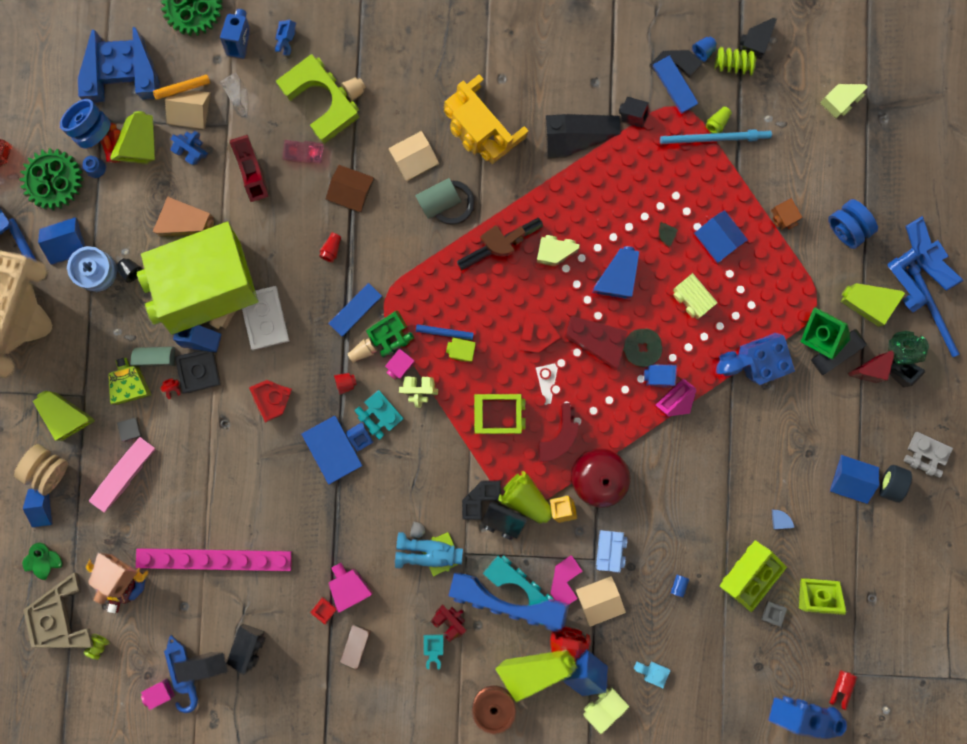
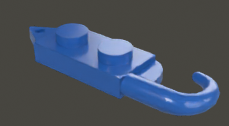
M171 635L164 654L173 687L178 693H188L191 701L190 705L186 708L180 706L178 702L175 705L180 712L190 713L194 711L198 704V696L194 685L195 681L177 683L173 663L188 659L185 644L182 645Z

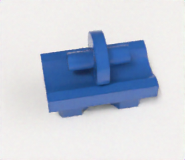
M187 131L184 136L182 134L178 136L172 135L171 140L174 142L171 151L177 155H182L184 150H187L189 153L185 160L191 165H196L201 158H206L208 152L199 147L203 144L199 140V132L194 131L191 134Z

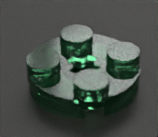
M637 329L626 337L623 352L631 364L639 367L650 366L660 358L662 342L659 335L653 330ZM640 343L643 345L644 343H646V349L648 351L640 352L638 344Z
M901 331L895 333L893 338L889 340L888 351L892 350L894 352L893 358L900 365L924 362L929 350L928 341L921 335L920 337L915 336V332Z

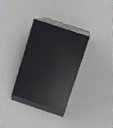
M895 353L889 375L903 388L913 386L923 376L925 370Z

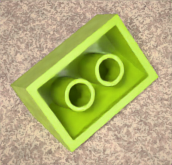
M755 540L747 548L741 559L735 563L730 573L724 577L719 586L752 613L787 566L772 551Z

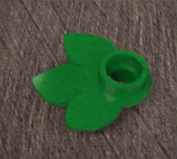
M38 542L30 547L29 554L24 557L22 565L24 571L33 570L37 578L46 580L51 568L62 567V560L57 552L49 550L46 544ZM36 550L41 551L42 555H37Z

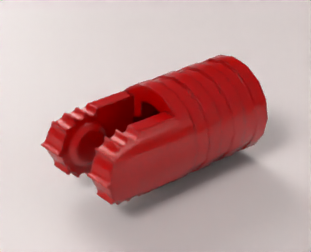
M840 670L829 704L834 705L837 701L838 693L842 692L846 695L842 701L841 709H847L857 680L856 675Z

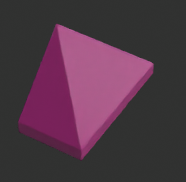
M682 379L656 406L668 416L690 414L696 388Z

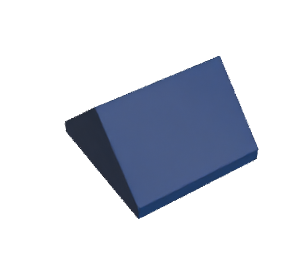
M725 210L714 216L694 233L717 263L748 240Z
M76 217L39 229L38 244L50 265L69 260L72 253L79 248L86 247Z
M841 455L830 492L868 504L879 487V467Z
M586 649L575 661L577 668L570 676L562 679V681L582 696L606 693L608 666Z

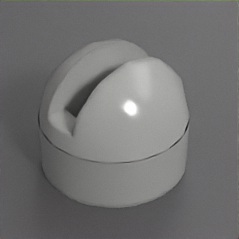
M413 522L410 537H422L425 533V527L419 522Z

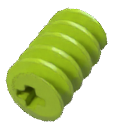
M723 47L718 49L715 69L719 66L720 72L723 71L724 67H727L728 73H730L732 68L735 69V74L738 73L739 69H742L743 75H745L747 70H749L750 76L754 73L756 55L754 56L753 51H750L747 55L746 50H742L739 54L738 49H735L733 53L731 48H727L725 53Z

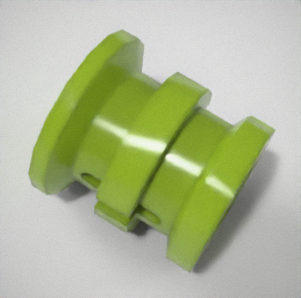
M91 634L94 648H86L83 653L87 657L99 660L100 653L104 652V646L109 644V640L101 635Z

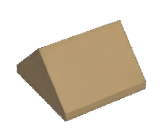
M187 90L168 96L165 99L167 124L205 130L211 93Z

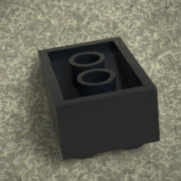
M490 502L481 523L484 524V529L493 533L496 529L502 532V537L512 541L513 537L518 538L527 518L494 502Z

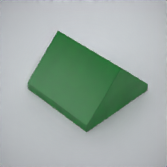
M814 307L800 342L830 359H834L851 340L848 324Z

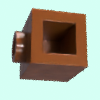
M792 198L771 210L774 216L773 221L781 230L788 228V230L793 229L799 225L798 221L803 218Z

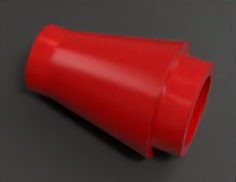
M331 233L319 250V257L327 262H333L334 259H337L342 237L336 233Z

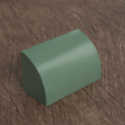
M450 178L415 195L428 219L462 202Z
M175 347L134 348L131 355V365L136 367L175 366Z

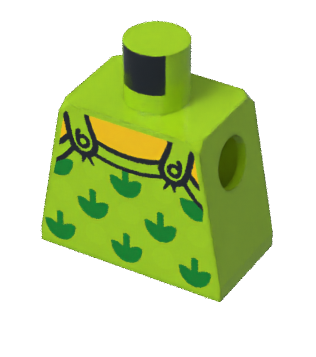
M127 358L115 360L118 370L108 374L111 404L119 405L152 396L139 367H129Z

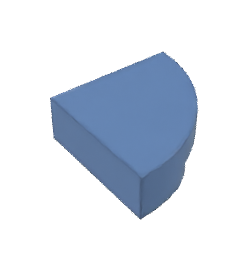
M772 510L773 529L794 528L791 518L786 513L780 510Z

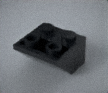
M245 624L240 625L226 664L244 675L249 670H252L253 667H256L259 660L257 652L260 648L262 649L266 637H263L265 631Z

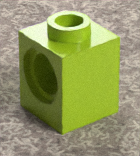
M453 338L452 342H448L446 353L449 354L450 359L472 363L476 342Z

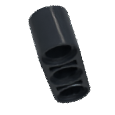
M857 329L849 332L851 340L834 359H830L821 353L811 359L821 375L828 373L867 345Z

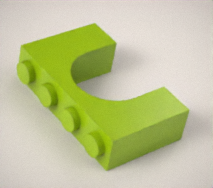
M311 54L277 79L276 83L289 101L313 86L323 87L332 94V104L329 110L310 124L311 129L324 145L359 118L357 113L359 109L353 101L349 102L346 97L348 95L342 87L338 88L336 86L334 76L330 72H325L323 69L325 65L320 58L315 59Z

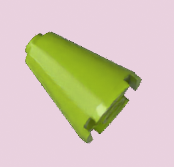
M522 471L523 475H515L503 488L506 492L503 496L499 495V501L540 524L543 522L547 523L552 517L551 506L530 476Z

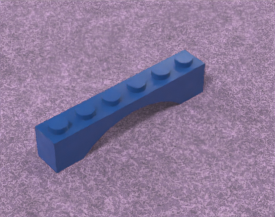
M460 572L454 573L449 597H453L455 602L465 604V601L470 602L472 607L478 609L487 607L491 609L490 612L501 615L504 612L509 614V618L515 620L524 618L528 620L527 623L539 626V623L547 625L546 628L552 631L564 628L570 604L553 599L534 605L511 604L491 594L477 577Z

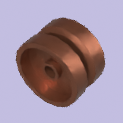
M491 685L484 687L477 693L473 701L472 714L478 728L490 734L502 733L510 728L515 719L516 709L514 699L508 690L502 686ZM496 707L498 711L491 712V708Z

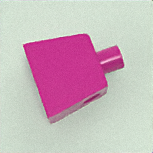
M342 562L331 568L336 579L330 581L329 586L338 613L373 594L370 587L355 568L346 572Z

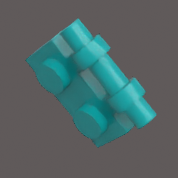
M380 390L364 402L369 407L366 411L360 406L354 410L359 416L358 419L364 422L370 429L369 432L379 440L384 437V433L380 430L385 426L388 431H391L404 419ZM373 413L380 420L377 424L369 417Z

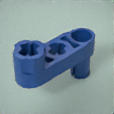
M911 248L901 257H896L887 264L909 292V295L903 301L912 313L929 302L927 296L906 271V267L920 257L914 248Z

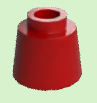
M343 373L334 375L339 395L353 390L354 386L357 385L354 374Z

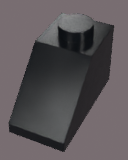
M771 18L750 28L746 35L743 34L739 45L742 46L740 53L742 50H746L748 55L750 51H753L754 56L756 55V58L761 60L767 49L777 19Z

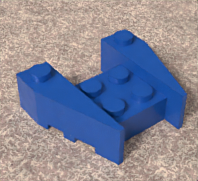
M132 27L133 40L102 42L101 36L95 30L91 31L78 75V96L82 100L90 99L93 103L104 102V84L135 82V93L141 99H155L153 90L160 89V80L146 49L143 37L136 27Z

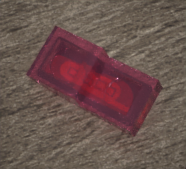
M284 140L282 160L308 163L322 162V143Z

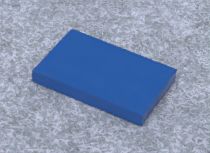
M336 416L301 434L328 484L363 466Z

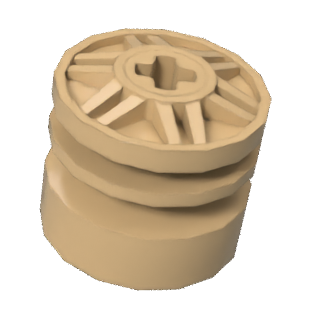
M36 444L22 457L16 467L14 477L25 485L32 483V489L38 490L41 495L45 496L61 481L67 470L68 462L65 459H60L58 455L51 456L50 450L40 444Z

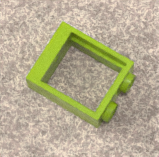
M475 394V434H521L522 430H525V418H521V410H525V399H521V394ZM482 400H516V428H483Z

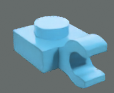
M637 661L634 666L635 671L645 674V681L664 688L670 669L652 661L650 666Z

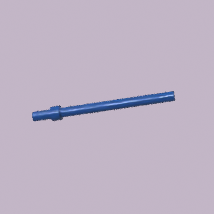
M913 261L908 265L909 268L907 270L910 276L913 275L916 284L929 299V302L926 304L951 356H958L959 352L920 274L921 269Z

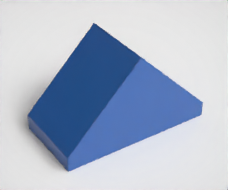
M28 489L23 511L31 527L52 525L49 494L43 496L38 490Z

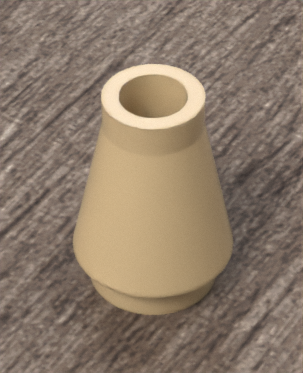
M364 338L348 353V356L354 363L374 355L377 347L374 346L370 338Z

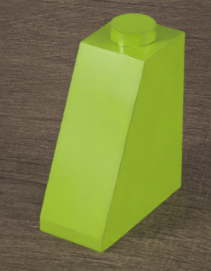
M136 111L126 118L111 154V160L148 164L155 160L153 115H147L143 111Z
M856 283L844 289L841 294L844 297L840 302L880 327L885 325L905 292Z
M43 391L37 395V399L33 400L35 407L55 441H63L95 422L91 416L56 392Z

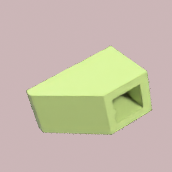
M838 84L820 103L835 118L840 114L844 116L852 108L850 104L853 101L858 103L865 96L863 91L867 86L865 84Z
M546 235V237L541 238L537 263L556 266L575 254L580 244H575L576 241L565 239L560 241L555 236Z

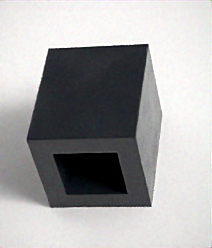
M627 96L625 102L619 108L622 122L641 128L644 127L650 113L649 102Z

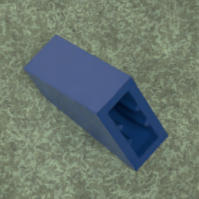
M625 246L623 249L620 248L593 288L592 293L631 299L639 251H635V248Z

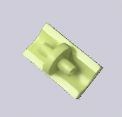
M405 377L403 387H399V393L415 394L414 396H409L408 400L409 402H414L416 408H421L423 402H428V397H423L422 394L438 395L434 378L422 377V387H416V377Z

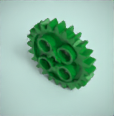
M177 0L161 1L162 5L165 6L161 8L162 12L165 13L163 17L165 20H168V25L170 27L173 26L176 32L180 29L182 35L187 31L189 36L193 32L199 36L200 30L206 34L207 27L211 30L213 29L211 23L218 24L215 18L221 17L218 11L223 10V7L220 5L223 3L222 0H183L180 4H176ZM208 7L206 12H201L202 8ZM191 15L190 19L184 20L185 16Z
M49 148L48 153H46L42 149L40 156L34 153V160L28 157L29 165L23 164L27 169L26 171H20V173L25 175V177L19 179L25 183L20 187L26 190L23 194L29 197L28 200L30 202H35L34 205L37 207L41 206L47 210L49 206L51 210H55L56 205L59 209H62V203L69 206L68 200L75 201L73 195H80L76 189L83 187L78 183V181L84 180V178L78 176L82 173V170L77 168L79 163L74 162L75 158L72 156L68 157L69 154L65 151L62 153L59 149H56L54 153V150ZM61 164L60 170L55 171L56 166ZM43 170L42 175L37 177L38 171ZM66 182L65 188L60 189V185ZM48 187L47 193L42 195L43 189Z

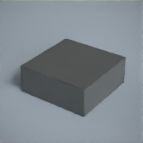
M138 418L117 423L121 441L142 436Z
M767 601L761 620L781 627L787 608Z

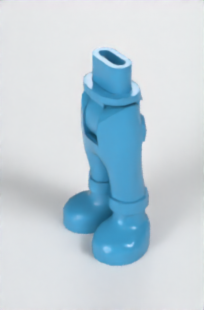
M399 532L396 550L421 551L427 554H407L397 551L395 568L401 569L407 563L426 567L462 564L463 549L454 548L455 546L453 545L450 546L439 541L415 539L410 541L404 532Z

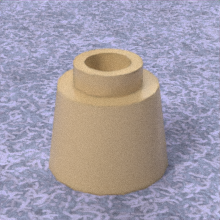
M353 78L341 83V87L347 93V98L350 101H354L364 93L363 89L366 88L360 78Z

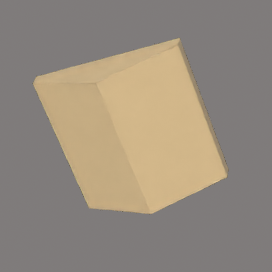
M422 131L388 148L406 182L439 165Z
M612 576L576 589L590 627L626 613Z

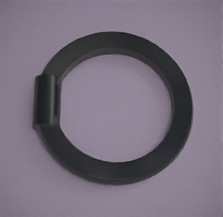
M451 180L454 187L462 189L467 194V210L457 218H446L441 214L435 217L442 223L455 225L464 222L470 217L475 207V196L466 184Z

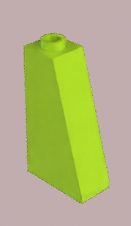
M565 650L506 659L495 670L514 701L518 702L570 676L577 666L574 658Z

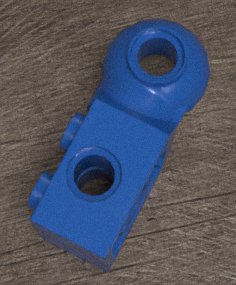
M773 333L740 346L739 354H736V351L720 355V361L716 367V373L724 374V376L737 374L743 368L746 377L751 382L759 385L795 372L785 336L778 333Z
M783 696V699L774 697L768 721L797 734L823 739L842 736L847 728V723L837 708L829 707L826 709L815 704L808 705V702L801 699H796L795 702V699Z

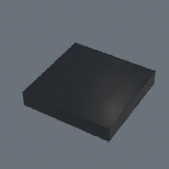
M200 350L175 356L183 394L221 385L214 352Z

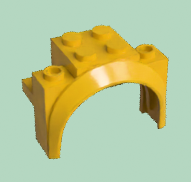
M479 74L466 84L463 80L457 85L456 93L444 102V113L451 119L450 130L452 134L460 138L464 148L468 152L471 151L474 155L480 153L484 160L494 164L526 139L529 131L524 126L511 136L475 94L481 88L480 83L484 80ZM494 135L495 140L489 139L491 136Z

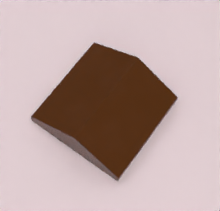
M338 165L330 181L326 200L361 213L374 177Z

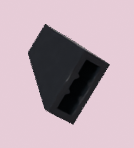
M209 652L173 663L177 683L211 678L228 672L224 652Z

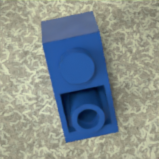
M197 325L174 334L173 340L182 348L217 352L221 334Z

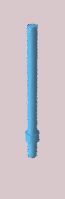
M748 130L747 132L661 136L660 143L729 140L757 141V139L771 138L772 132Z

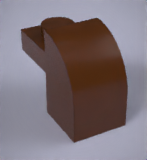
M495 225L481 235L480 240L492 254L496 256H509L514 253L511 245L514 244L516 246L524 240L525 231L520 226L505 237Z

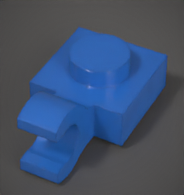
M292 20L279 22L275 38L278 41L275 46V52H281L283 47V55H290L291 47L289 41H292L295 35L296 22Z

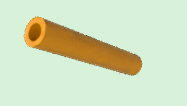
M206 74L153 90L155 99L158 100L210 84V80Z

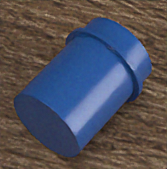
M676 575L671 593L684 597L690 579Z

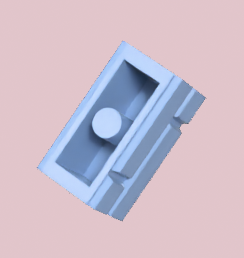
M599 530L597 570L621 572V568L625 567V556H622L623 548L626 549L627 537H624L623 532Z

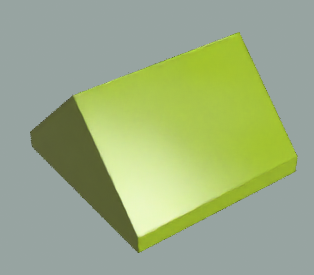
M801 578L799 609L807 612L846 614L840 581Z

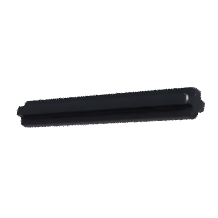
M536 218L521 227L525 231V236L542 228L543 223L540 218ZM484 246L457 261V264L461 270H464L492 255V253Z

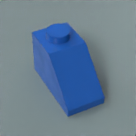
M650 365L648 370H644V381H647L646 386L670 388L675 385L676 365Z

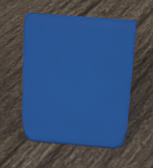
M359 423L346 431L348 439L357 452L373 443L363 423Z

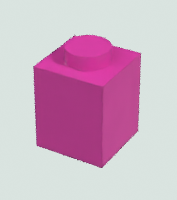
M399 349L385 367L388 369L386 373L394 380L397 377L401 380L411 369L415 361Z
M167 678L141 692L142 702L146 707L148 706L149 710L176 696Z

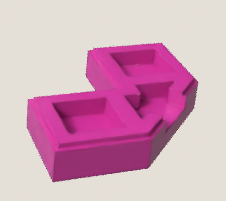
M572 555L555 566L550 592L555 600L571 604L578 599L567 582L582 572Z

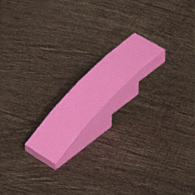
M139 437L111 470L89 502L105 513L130 485V481L143 468V464L153 454L155 448Z

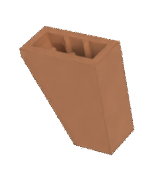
M167 197L153 232L161 237L192 235L213 227L214 217L208 212Z

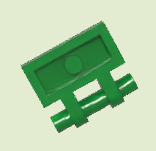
M394 311L366 330L375 347L382 344L384 349L380 351V355L383 358L387 355H393L398 348L407 346L409 341L414 339L411 332L406 335L403 334L402 330L407 328V325L399 311ZM395 335L397 341L391 344L389 339Z

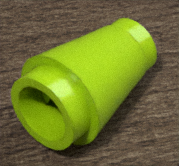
M722 107L707 120L706 129L712 134L721 133L732 114L731 110L728 107Z

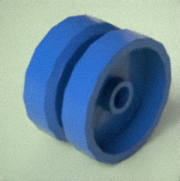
M83 99L67 109L60 120L61 130L71 137L80 148L84 149L100 142L111 126V120L102 111H99V108L90 99Z
M854 199L849 200L841 207V210L835 211L828 217L829 225L835 235L852 249H856L865 241V238H870L878 231V225L873 215L862 203Z

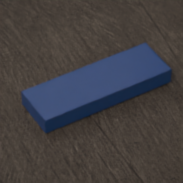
M670 55L653 64L652 67L681 114L698 105L696 98Z
M368 283L328 324L343 337L382 298V295Z

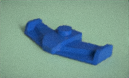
M923 216L905 226L911 246L920 256L915 260L920 268L924 269L946 291L964 281L943 261L949 256L940 241L937 240L931 243Z

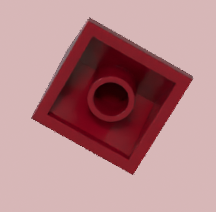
M891 350L881 353L850 371L848 375L873 383L887 381L894 352Z

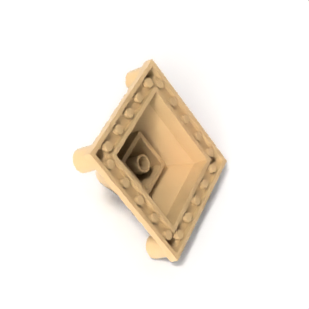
M0 251V377L6 378L13 373L14 364L11 358L4 357L5 353L9 354L23 342L46 337L52 330V323L46 312L37 304L32 284H30V280L39 282L46 277L47 269L45 264L26 256Z

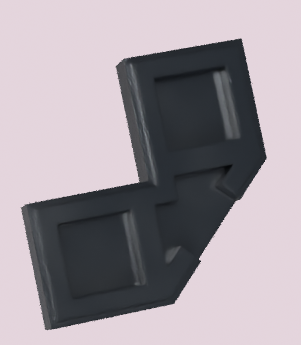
M690 50L662 51L651 62L649 67L654 70L653 64L670 55L675 65L690 78L703 62Z
M482 480L462 500V520H482V500H499L501 480Z

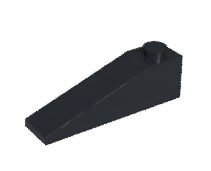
M546 115L547 158L568 157L573 153L588 149L590 146L620 135V116Z

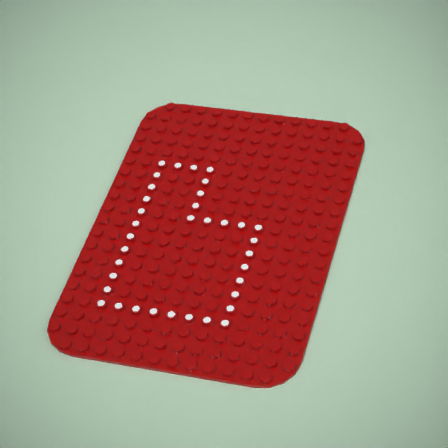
M662 107L650 112L643 128L630 125L621 131L620 135L612 137L402 275L388 290L384 300V317H387L394 311H399L407 325V328L402 330L403 334L406 335L411 332L414 336V339L409 341V344L402 347V349L415 361L413 365L421 378H434L438 395L433 396L489 480H501L502 496L506 492L503 490L506 484L515 475H523L522 471L530 476L546 500L572 483V468L582 454L600 448L617 453L670 418L671 416L666 415L656 404L682 379L696 388L695 401L732 376L716 373L720 355L736 351V354H739L740 346L773 333L784 335L785 339L789 338L808 323L813 308L817 306V290L810 275L717 141L660 143L661 136L711 134L706 129L703 121L689 110L681 114L677 107ZM725 210L748 240L717 263L694 233L714 216ZM536 218L541 219L543 223L542 228L523 237L524 240L518 245H511L514 249L513 254L509 256H496L492 254L464 270L459 268L457 261L484 247L485 245L480 240V236L495 225L503 235H506ZM546 235L555 236L560 241L565 239L576 241L575 244H580L575 254L556 266L537 263L541 238L546 237ZM625 246L635 248V251H639L631 299L592 293L593 288L620 248L623 249ZM692 273L718 302L698 319L696 317L692 318L686 311L688 307L683 302L679 303L673 295L675 293L673 289ZM526 312L545 315L561 338L540 353L521 351L520 344ZM571 316L628 331L618 369L614 370L565 337ZM417 324L474 333L473 340H467L476 342L472 363L449 358L446 350L448 342H452L453 337L416 332ZM555 363L557 374L555 384L550 388V392L553 394L551 404L545 405L546 398L542 395L536 368ZM650 365H676L675 385L670 388L646 386L647 381H644V370H648ZM548 368L541 369L540 377L544 380L549 379L551 371ZM475 394H521V399H525V410H521V418H525V430H522L521 434H475ZM482 400L483 428H516V400ZM562 403H571V407H574V419H571V422H579L577 436L573 444L561 456L549 461L539 462V442H548L558 436L562 427Z

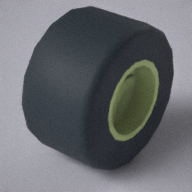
M891 465L882 478L879 490L880 496L896 503L902 502L910 489L912 472L897 465Z

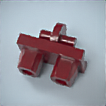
M441 605L431 620V623L436 628H439L443 623L447 625L449 629L443 635L449 642L460 638L467 631L462 626L465 622L461 617V614L464 612L463 609L457 612L453 607L447 610L444 605Z

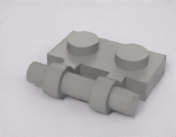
M915 432L907 449L914 452L913 457L906 455L904 462L910 464V467L914 469L919 468L926 471V474L930 476L934 475L940 478L943 471L937 469V464L945 466L953 448L919 432ZM921 457L929 459V464L922 462Z

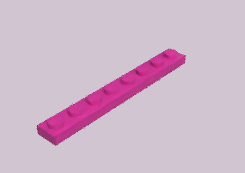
M137 548L136 568L291 571L292 551Z

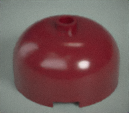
M600 448L585 452L577 459L571 472L575 493L582 501L593 507L606 508L617 504L625 497L630 487L631 475L628 465L623 458L608 449ZM604 479H607L609 482H608V484H606V483H603L602 481H603Z

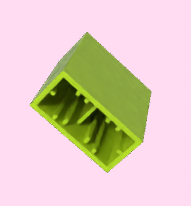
M228 221L141 253L145 269L137 272L138 280L145 293L151 292L153 301L145 303L147 314L154 325L162 322L171 335L259 303L241 242Z

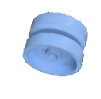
M86 246L79 248L72 253L68 260L67 271L73 283L88 291L99 292L106 290L116 279L117 267L115 261L110 255L96 247Z

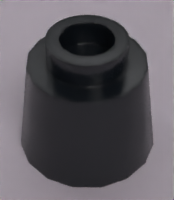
M123 258L117 263V271L127 283L138 278L137 272L142 270V267L131 259Z

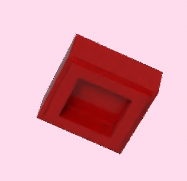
M322 597L310 613L326 625L337 611V608Z

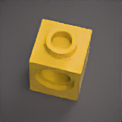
M565 496L550 500L552 516L555 521L561 523L577 519L575 501L571 497Z

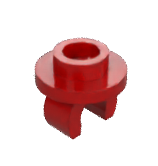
M170 378L162 383L163 385L160 389L162 392H166L168 399L172 397L170 391H176L178 396L181 395L178 380Z

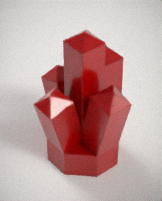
M111 123L107 132L108 135H105L100 141L105 152L106 162H124L111 160V154L120 135V130L117 129L116 124Z

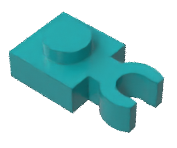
M424 634V655H429L426 662L427 669H430L432 661L437 663V669L441 667L438 655H443V634Z

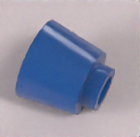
M704 37L692 45L693 53L701 61L705 62L716 50L717 43L712 37Z
M88 156L83 160V168L90 177L99 178L105 173L106 164L101 158Z

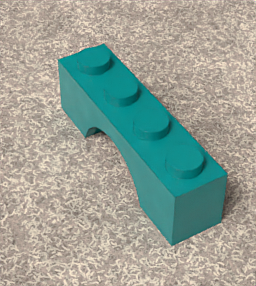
M497 555L483 572L497 587L506 583H514L521 586L528 594L529 605L539 604L549 599L555 600L549 594L543 595L540 592L542 588L534 581L530 583L526 580L525 577L527 575L521 569L515 570L510 566L512 562L504 555L502 557Z

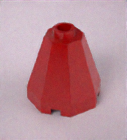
M566 626L558 629V631L551 630V652L567 650L569 655L576 661L586 649H589L590 635L582 636L581 630Z

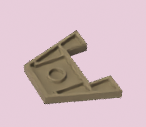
M77 573L71 574L23 610L31 648H94L90 629L87 628L72 634L70 631L63 598L81 592Z

